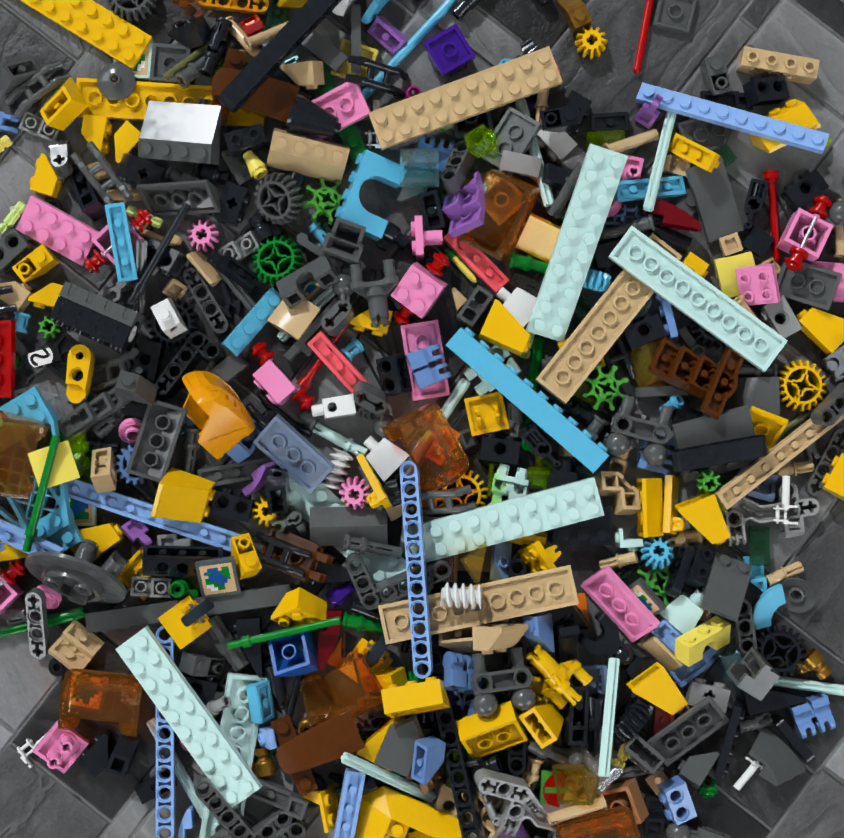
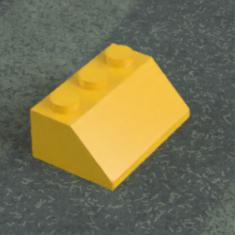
M797 99L789 100L785 103L786 105L774 108L768 112L769 114L765 115L766 117L813 130L821 127L806 103ZM749 134L752 145L769 154L787 145Z
M636 478V488L639 490L641 510L637 512V534L643 538L664 536L662 531L665 482H662V478Z
M437 677L425 678V682L418 683L417 680L408 681L405 686L398 687V684L386 686L387 689L381 690L384 714L391 718L450 708L444 683L442 680L437 679Z
M511 700L497 705L495 713L491 716L482 717L476 713L456 721L460 741L472 759L482 758L527 741L528 738Z

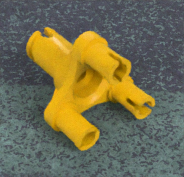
M537 644L534 647V653L530 650L525 658L530 660V663L545 677L541 693L546 698L549 697L559 709H562L568 701L572 706H575L577 704L576 700L579 702L582 696L570 686L569 680L571 675L573 674L583 686L588 685L593 677L586 672L577 659L558 664L544 649H541L540 644Z

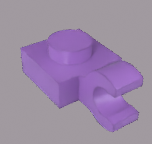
M657 94L650 105L645 102L634 117V120L650 129L660 114L656 109L664 98Z
M131 519L121 526V530L130 541L134 543L138 540L143 549L144 545H151L153 543L146 535L149 529L143 522Z

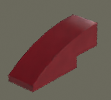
M656 199L654 210L652 212L645 211L646 216L652 213L654 218L663 219L664 227L702 233V225L694 217L668 202Z
M328 609L326 611V619L340 616L341 624L319 629V670L324 668L336 646L342 625L343 609Z

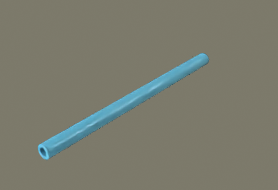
M445 0L387 65L398 67L458 0ZM380 71L374 78V81L383 83L384 72ZM365 87L362 93L366 101L376 89Z

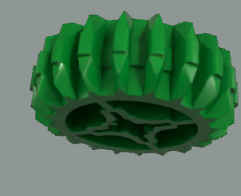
M274 236L273 241L266 238V244L260 242L261 249L255 248L258 254L252 255V258L256 260L252 262V266L256 267L253 271L255 274H258L257 278L263 280V283L266 285L270 283L272 287L276 285L275 282L303 267L302 263H300L304 260L301 256V249H297L298 245L292 243L290 238L286 240L284 236H281L279 240L277 236ZM280 249L290 251L291 256L282 255ZM280 258L281 261L276 265L275 261ZM264 267L273 268L276 275L267 273Z

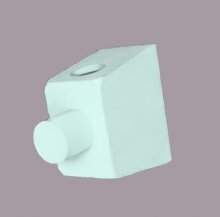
M696 589L691 596L683 591L666 605L665 610L659 614L682 634L695 628L705 610L699 607L702 591Z

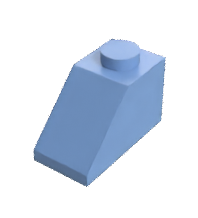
M253 418L255 430L226 453L238 464L252 454L256 447L253 441L264 430V427Z
M539 612L522 616V624H528L524 637L531 645L535 647L537 644H540L541 649H544L546 652H555L552 613Z
M435 736L415 740L411 778L422 785H427L444 762L445 742Z

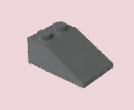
M716 551L707 585L702 588L699 607L737 622L750 581L752 565Z

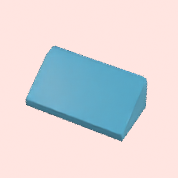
M265 680L246 685L252 723L262 724L275 718L270 681Z

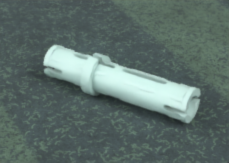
M317 422L315 429L312 431V433L343 448V451L346 453L350 452L356 456L363 453L365 456L368 452L367 448L355 443L354 439H348Z

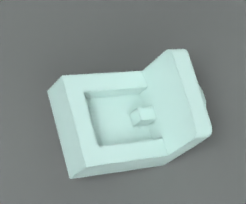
M616 528L617 532H614V543L619 548H627V551H637L638 547H644L642 538L624 539L623 528Z

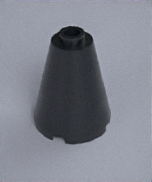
M296 95L295 99L298 101L296 105L292 104L286 123L289 126L286 128L287 132L334 137L335 134H339L341 128L339 118L304 96Z

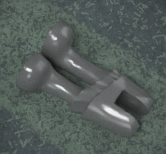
M530 733L527 735V748L529 752L539 756L540 759L546 760L549 757L572 772L579 770L583 760V754L580 753L581 745H570L568 748H563L556 745V741L541 749Z

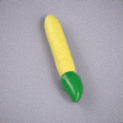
M445 247V254L450 257L469 281L477 283L475 275L456 256V253Z

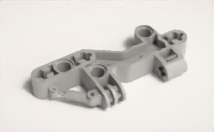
M782 482L775 488L777 502L760 505L743 497L726 510L723 509L717 500L731 536L726 539L728 547H731L732 544L737 546L740 542L742 545H746L745 522L747 520L755 523L773 522L776 516V509H773V507L779 505V508H782ZM790 482V505H798V508H789L787 510V520L789 522H798V525L782 524V521H779L784 539L804 536L803 517L815 515L820 509L819 502L816 499H799L798 489L792 482ZM698 495L685 497L682 502ZM808 504H811V508H800V506H807ZM780 510V519H784V510ZM734 513L736 521L731 524L729 522V515ZM730 527H738L739 531L733 529L732 532H730Z
M485 768L478 769L475 772L474 781L479 789L480 797L484 800L483 805L492 824L495 825L496 833L502 832L505 835L509 834L511 837H514L522 821L530 819L536 827L549 830L547 838H591L594 836L595 826L586 814L552 826L548 823L546 813L569 807L574 803H582L577 793H566L560 806L556 807L541 803L522 778ZM486 795L504 799L499 813L495 812L491 801L487 799Z

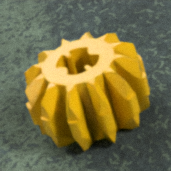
M590 25L588 30L583 27L581 33H577L576 38L578 40L575 41L574 45L578 46L577 53L583 51V58L588 54L591 60L594 55L600 57L601 52L605 51L606 47L604 45L607 44V39L603 38L605 32L599 33V27L593 30V27ZM588 40H592V43L594 42V44L590 45V42H588Z
M260 496L262 503L259 501L254 502L258 508H252V511L258 512V514L254 515L253 518L257 519L260 517L261 519L258 524H263L265 520V526L269 527L271 519L280 518L281 516L278 515L279 513L266 515L264 508L268 507L267 501L264 496Z

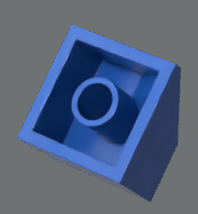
M308 631L268 641L275 677L300 676L319 670L311 632Z

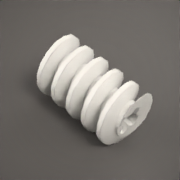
M332 447L336 453H330L329 456L333 458L331 462L335 467L324 478L325 482L320 484L336 490L342 489L339 482H345V479L341 475H348L344 468H350L351 465L347 461H353L354 458L349 453Z
M446 582L445 586L441 589V607H444L445 602H447L448 607H452L455 602L456 608H459L461 603H463V607L467 609L470 603L472 609H475L477 604H479L481 610V585L478 584L476 590H474L472 584L466 589L465 584L462 583L459 589L457 583H454L453 587L450 588L449 582Z

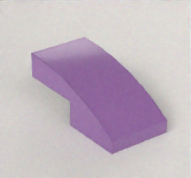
M274 461L263 464L251 473L254 481L242 489L245 496L257 493L265 486L268 470L275 469L276 467Z

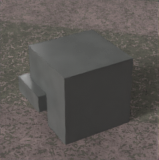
M337 217L332 232H327L321 252L325 253L326 256L351 265L358 264L364 248L362 241L366 227Z
M753 647L750 648L740 662L735 660L726 672L738 688L759 701H762L780 678L769 662Z

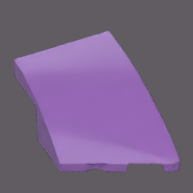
M478 171L473 174L474 178L466 185L463 184L460 191L448 194L444 199L442 211L451 220L448 234L452 238L484 224L485 195L481 174Z

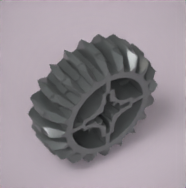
M134 0L106 1L110 3V10H114L113 13L121 19L127 17L128 22H131L134 18L136 22H139L140 16L146 20V13L152 15L150 8L156 9V5L153 2L158 0H144L142 4H140L141 0H135V2ZM132 5L135 8H124L123 6Z
M277 172L268 174L255 187L258 191L254 193L257 197L254 202L259 205L256 210H261L260 216H266V221H272V224L283 225L290 223L302 211L299 206L304 204L300 201V198L304 195L299 194L301 188L296 187L297 181H291L292 176H286L285 173Z

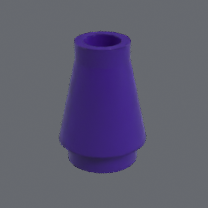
M348 581L341 586L329 590V593L325 596L334 608L337 605L340 606L355 589Z

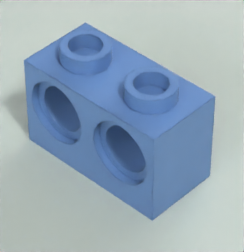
M678 775L657 785L659 789L658 797L665 806L663 811L668 821L671 820L678 826L697 816L686 782Z

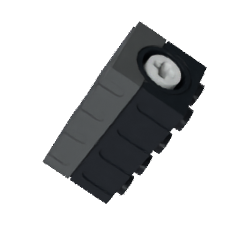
M65 281L49 316L55 319L54 324L68 330L73 327V332L121 353L124 350L130 351L138 336V331H140L146 318L136 311Z

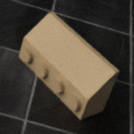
M274 128L266 165L317 179L324 177L325 181L336 183L338 180H342L350 148L349 146Z

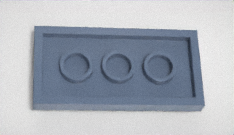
M279 414L270 421L253 441L281 469H287L288 475L309 494L315 490L335 467L327 457Z

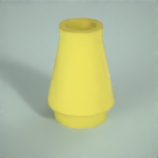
M252 150L243 154L251 177L259 180L267 175V165Z

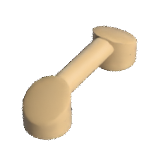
M148 223L143 226L142 233L137 229L142 236L152 238L160 243L164 236L147 230ZM174 235L168 246L181 245L183 238Z

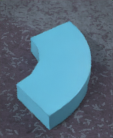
M373 0L361 21L364 24H368L376 19L381 9L389 0Z
M780 583L763 592L755 607L753 606L752 615L755 630L771 626L773 613L779 606L786 603L783 587Z

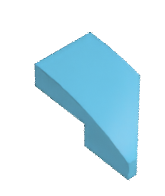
M762 555L742 557L744 563L752 565L750 582L762 592H765L767 590V578L764 575V557Z

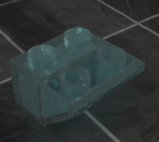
M400 148V187H439V148Z

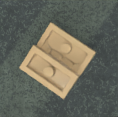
M282 300L267 322L299 341L321 309L308 300L290 309Z
M75 620L49 648L48 653L78 676L105 642L92 632L87 633V628Z

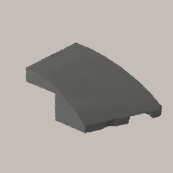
M779 377L738 378L737 388L734 394L727 399L723 411L748 405L749 409L751 406L779 416Z
M765 727L761 729L748 755L764 764L759 775L775 786L782 784L784 781L792 780L799 774L803 775L806 769L796 754L774 733Z

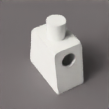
M502 287L496 296L504 302L503 306L524 328L529 322L537 298L518 287L512 294Z
M171 297L150 307L162 331L170 339L188 330Z
M353 394L322 399V404L311 406L312 416L324 415L325 420L356 414ZM334 405L336 411H329L328 406Z
M370 435L363 443L371 451L366 456V459L384 482L410 456L386 438H383L378 443Z

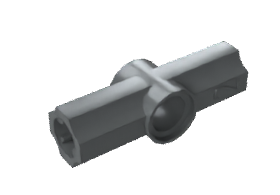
M219 614L208 620L212 625L208 631L215 640L214 644L217 650L226 657L233 670L237 672L250 663L240 647L228 649L227 642L237 640V637L231 630L229 631Z

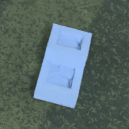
M193 804L188 807L183 816L178 838H188V829H192L195 825V807Z

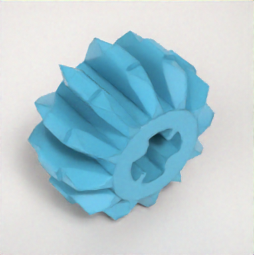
M589 269L582 288L605 293L610 286L611 276L601 271Z
M651 537L650 541H645L643 543L644 547L640 549V552L644 554L641 556V560H647L646 566L652 564L653 570L657 566L662 570L665 568V565L669 566L671 564L670 559L674 558V555L670 553L673 547H667L669 540L663 543L662 537H659L657 541L654 537Z

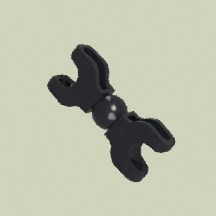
M598 611L595 615V619L602 627L600 635L596 638H589L580 633L578 636V642L591 654H606L610 658L620 659V668L627 672V683L654 663L659 662L651 656L639 657L634 653L630 645L621 642L618 637L619 630L616 623L601 611Z

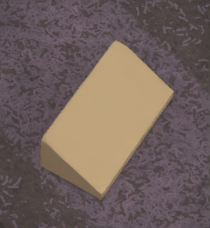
M201 250L200 252L194 251L186 255L212 287L223 280L214 267L207 262L208 258Z
M651 635L643 643V647L669 671H673L683 665L682 662L674 658L675 655L654 635Z

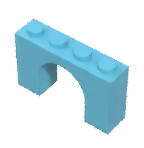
M366 149L364 152L359 153L355 160V164H357L356 169L349 176V188H346L343 192L341 199L344 201L342 206L337 208L335 217L366 227L364 236L378 241L382 239L388 221L364 209L359 199L360 187L366 180H377L397 189L402 186L408 168Z

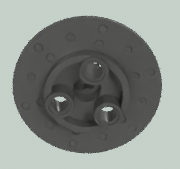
M83 539L74 557L57 552L37 551L30 553L25 559V566L33 576L42 581L45 586L66 596L76 604L86 605L87 602L118 603L123 601L127 594L126 587L118 578L93 564L99 546H96L97 543L92 540Z

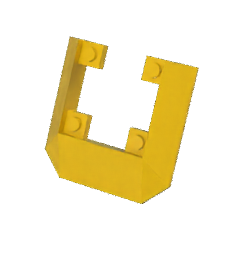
M383 785L378 790L363 795L361 798L354 838H384L385 834L394 838H405L409 827L433 838H462L457 817Z

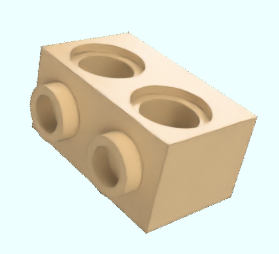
M112 447L92 450L90 478L96 493L116 490L117 465H115V462L117 460Z

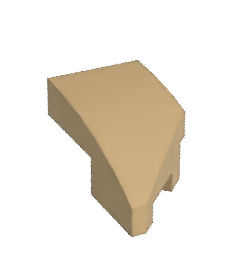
M669 154L666 156L663 172L675 176L683 175V178H687L685 169L690 168L692 163L677 155Z

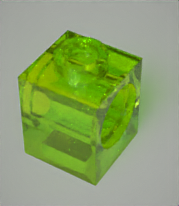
M484 124L464 135L467 150L476 158H480L497 148L494 131L488 129Z

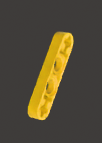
M197 0L199 6L205 9L265 15L270 10L268 0H253V3L256 5H251V0H247L248 4L244 8L237 5L239 0H229L227 5H220L219 0H215V4L213 0H206V2ZM261 2H264L265 6H263L262 9H259L257 5H260Z

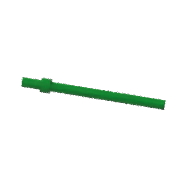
M52 435L31 519L24 534L26 538L22 551L25 552L31 551L34 537L37 536V524L60 436Z
M338 616L256 636H243L241 639L227 642V647L229 650L239 647H252V644L341 624V618Z

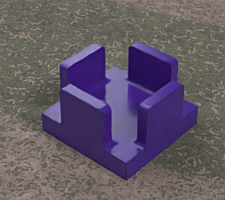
M457 24L452 25L423 43L428 52V59L436 72H440L442 77L448 74L452 77L465 69L467 63L476 57Z

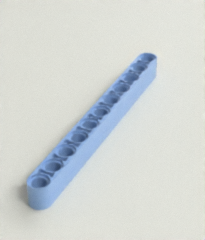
M405 461L400 466V484L413 671L418 678L424 679L433 672L420 473L419 467L415 463ZM413 465L414 473L407 476L405 468ZM407 486H415L416 491L413 495L406 493ZM411 504L417 506V512L414 515H410L407 511L408 506ZM411 524H417L419 528L415 535L409 532ZM414 543H417L420 547V551L416 555L410 551V547ZM415 563L421 566L419 574L412 572V565ZM416 583H420L423 587V591L420 594H416L413 591V586ZM417 603H421L424 606L422 614H417L414 610V606ZM418 623L424 624L426 628L424 634L417 633L416 625ZM419 643L426 645L427 652L425 654L418 652L417 646ZM421 663L428 666L427 674L420 673L418 668Z
M161 626L156 631L155 637L163 648L170 651V658L175 663V642L171 636L167 640L161 638L160 632L162 629H165ZM156 707V838H173L175 834V732ZM168 728L171 734L165 738L161 735L160 730ZM162 748H168L171 752V755L169 757H163L160 753V750ZM162 768H168L171 772V775L169 777H163L161 775L160 770ZM168 788L171 795L164 797L161 795L160 790ZM162 808H168L171 815L164 817L160 811ZM163 828H168L171 831V835L164 837L160 831Z

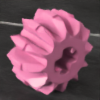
M201 219L198 220V226L192 223L191 225L194 229H187V232L192 234L186 237L188 241H191L189 245L192 248L196 246V251L198 252L202 248L204 252H208L207 246L214 249L215 247L212 242H219L215 238L219 235L218 231H214L216 226L214 224L210 225L209 220H206L204 225ZM205 233V234L207 235V237H206V238L203 237V238L201 239V238L199 237V235H200V234L203 235V234Z
M355 476L354 480L349 477L347 478V483L343 482L341 484L343 489L339 491V494L344 496L340 500L348 501L346 507L352 504L353 509H357L358 505L363 508L365 503H368L366 497L372 492L368 491L371 487L370 484L364 485L366 479L363 478L359 482L358 476ZM353 491H359V494H358V495H357V494H354V495H353L352 492H353Z

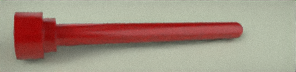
M646 0L633 67L635 74L641 71L654 0Z
M769 170L763 172V180L769 182L768 197L771 236L775 238L772 242V253L774 261L778 263L781 260L780 249L776 248L779 242V226L775 183H777L779 178V171Z
M349 324L337 336L331 337L330 340L335 345L337 344V342L339 341V339L341 338ZM318 357L307 375L300 377L296 384L302 388L305 386L309 392L313 387V378L324 362Z

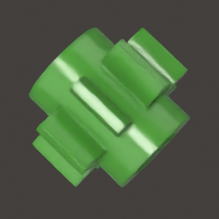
M44 316V321L38 322L41 328L38 332L45 333L44 338L46 339L50 335L52 338L57 339L56 335L62 333L60 326L54 324L55 319L51 318L50 320L47 316ZM49 324H52V325H53V326L51 327V331L47 330L48 328H50V325H49Z
M711 468L705 471L700 470L699 476L695 477L699 482L696 485L698 489L703 488L705 494L708 491L716 492V488L721 485L719 480H717L720 478V475L717 472L713 473Z

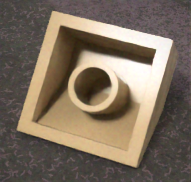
M493 623L472 626L473 650L481 651L482 654H493V650L495 652H507V648L516 646L527 631L528 624Z

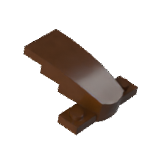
M230 47L227 49L222 68L216 72L212 80L213 100L211 105L222 106L221 127L224 128L230 110L218 101V97L242 71L247 56L246 53ZM269 77L242 105L240 110L286 124L291 106L296 103L295 97L300 87Z
M666 338L660 340L647 371L680 390L704 399L700 411L717 420L721 416L727 399L734 394L737 388V375L744 358L730 347H727L719 365H717L704 354L698 356L687 347L682 346L679 348Z
M350 710L328 719L297 735L289 714L270 722L280 745L277 747L276 753L278 764L285 773L292 775L300 796L319 788L311 768L339 759L344 752L351 754L365 748Z

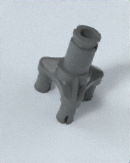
M393 259L382 261L384 278H382V268H376V271L370 269L372 282L363 281L361 264L349 266L351 274L350 290L368 300L372 328H380L379 318H381L383 327L390 325V321H388L387 297H389V293L399 284L395 271V260Z

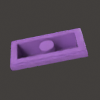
M377 16L367 30L393 56L409 41L384 16Z

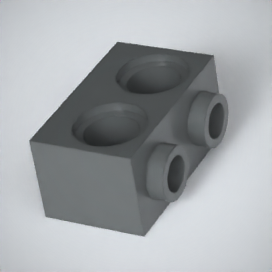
M14 228L5 231L0 239V252H4V257L0 260V271L7 273L34 248ZM14 239H18L19 241L16 247H12V241Z

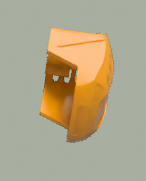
M192 371L182 377V381L189 391L182 408L187 409L186 416L199 429H202L199 433L198 443L213 457L220 460L233 446H236L240 440L249 436L255 430V424L236 392L217 375L208 371Z

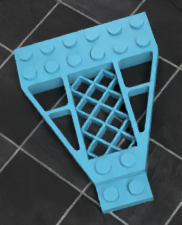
M38 386L32 387L0 407V490L5 494L18 519L2 506H0V514L13 525L24 530L29 526L32 507H34L33 502L35 494L38 492V485L35 476L27 473L30 463L28 455L26 454V459L18 457L19 449L24 447L27 449V453L38 450L31 437L50 425L52 435L60 436L58 428L59 418L51 404L47 403ZM14 448L13 455L6 454V452ZM4 456L12 458L10 468L2 467ZM17 460L25 462L22 472L14 470ZM2 470L8 471L7 478ZM13 473L21 475L19 485L11 483ZM26 477L34 479L32 489L24 487ZM67 482L60 484V488L55 486L46 490L37 524V536L64 548V552L84 539L75 524L74 514L70 508ZM12 487L18 488L17 495ZM23 490L31 492L29 502L21 500ZM48 497L56 500L54 509L46 507ZM22 504L28 505L26 511L24 510ZM45 510L51 512L48 515L44 516Z

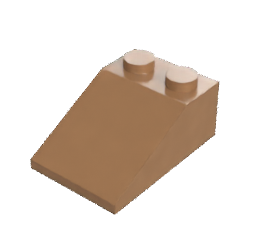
M636 778L618 781L579 795L582 802L598 798L600 794H603L607 810L601 809L586 814L595 826V833L642 824L649 815Z

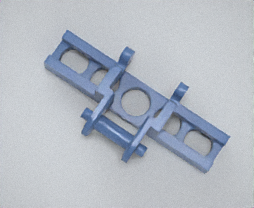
M624 205L621 208L623 213L612 216L613 222L605 221L604 225L620 226L626 224V218L640 219L646 216L637 215L640 211L637 205L635 208H627ZM626 212H635L634 216H626Z

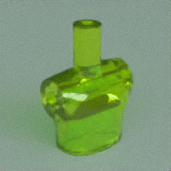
M536 455V466L527 467V479L529 480V487L534 486V490L535 486H540L546 490L552 468L543 467V457Z

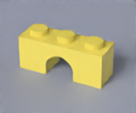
M716 615L675 639L674 658L690 667L703 659V651L707 645L716 651L730 643L731 624Z

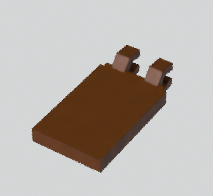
M271 526L269 535L309 550L312 554L310 559L290 553L287 564L305 570L303 578L287 573L272 565L269 566L304 582H311L313 579L325 583L327 575L315 571L319 561L332 565L335 557L323 553L322 546L285 529L277 534L275 528L278 526ZM265 542L262 553H266L269 543ZM276 546L273 558L280 560L284 549Z

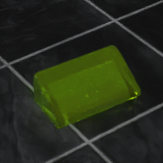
M625 130L587 132L585 135L586 153L589 144L602 147L604 143L610 144L625 139Z

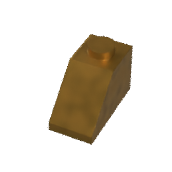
M557 0L559 9L572 36L581 32L583 27L588 29L592 23V18L581 0Z

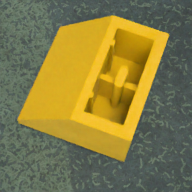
M69 77L45 102L40 113L47 126L64 131L88 105L73 78Z
M298 587L284 595L271 615V620L286 628L325 620L327 602Z

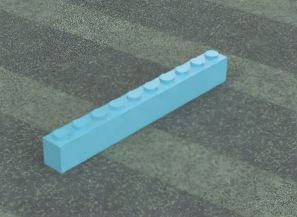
M460 327L446 346L594 473L608 458L609 454L606 452L608 448L601 442L595 443L592 440L594 436L586 429L580 430L577 427L579 423L571 416L566 418L562 414L564 410L556 403L551 405L547 401L549 397L541 390L539 393L536 392L531 381L527 378L521 379L518 376L520 372L512 365L510 367L506 366L503 363L505 359L497 352L492 354L488 350L490 346L482 339L480 342L474 338L476 334L468 327L465 329Z

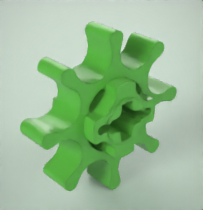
M321 177L320 189L314 190L309 185L306 187V193L311 194L313 199L303 201V208L312 207L316 210V213L312 215L313 222L320 215H325L328 217V224L332 225V214L336 213L340 203L344 201L341 199L342 195L337 193V190L341 187V181L338 180L334 187H327L324 183V177Z
M597 364L595 367L597 376L593 379L588 377L585 379V381L590 382L591 387L589 391L582 392L581 396L586 398L589 395H594L595 403L592 405V408L598 410L601 402L606 401L609 409L614 411L613 399L616 396L624 398L625 395L620 393L619 386L622 383H627L629 380L626 377L620 380L615 379L614 373L618 369L617 366L612 365L610 372L603 374L601 366ZM598 384L606 385L612 391L603 390Z
M651 564V569L648 572L636 569V573L642 574L644 582L651 589L655 588L656 592H653L661 596L662 602L668 605L664 590L670 575L668 572L669 566L665 565V568L662 570L660 568L653 570ZM657 577L662 579L660 587L654 583L657 581Z

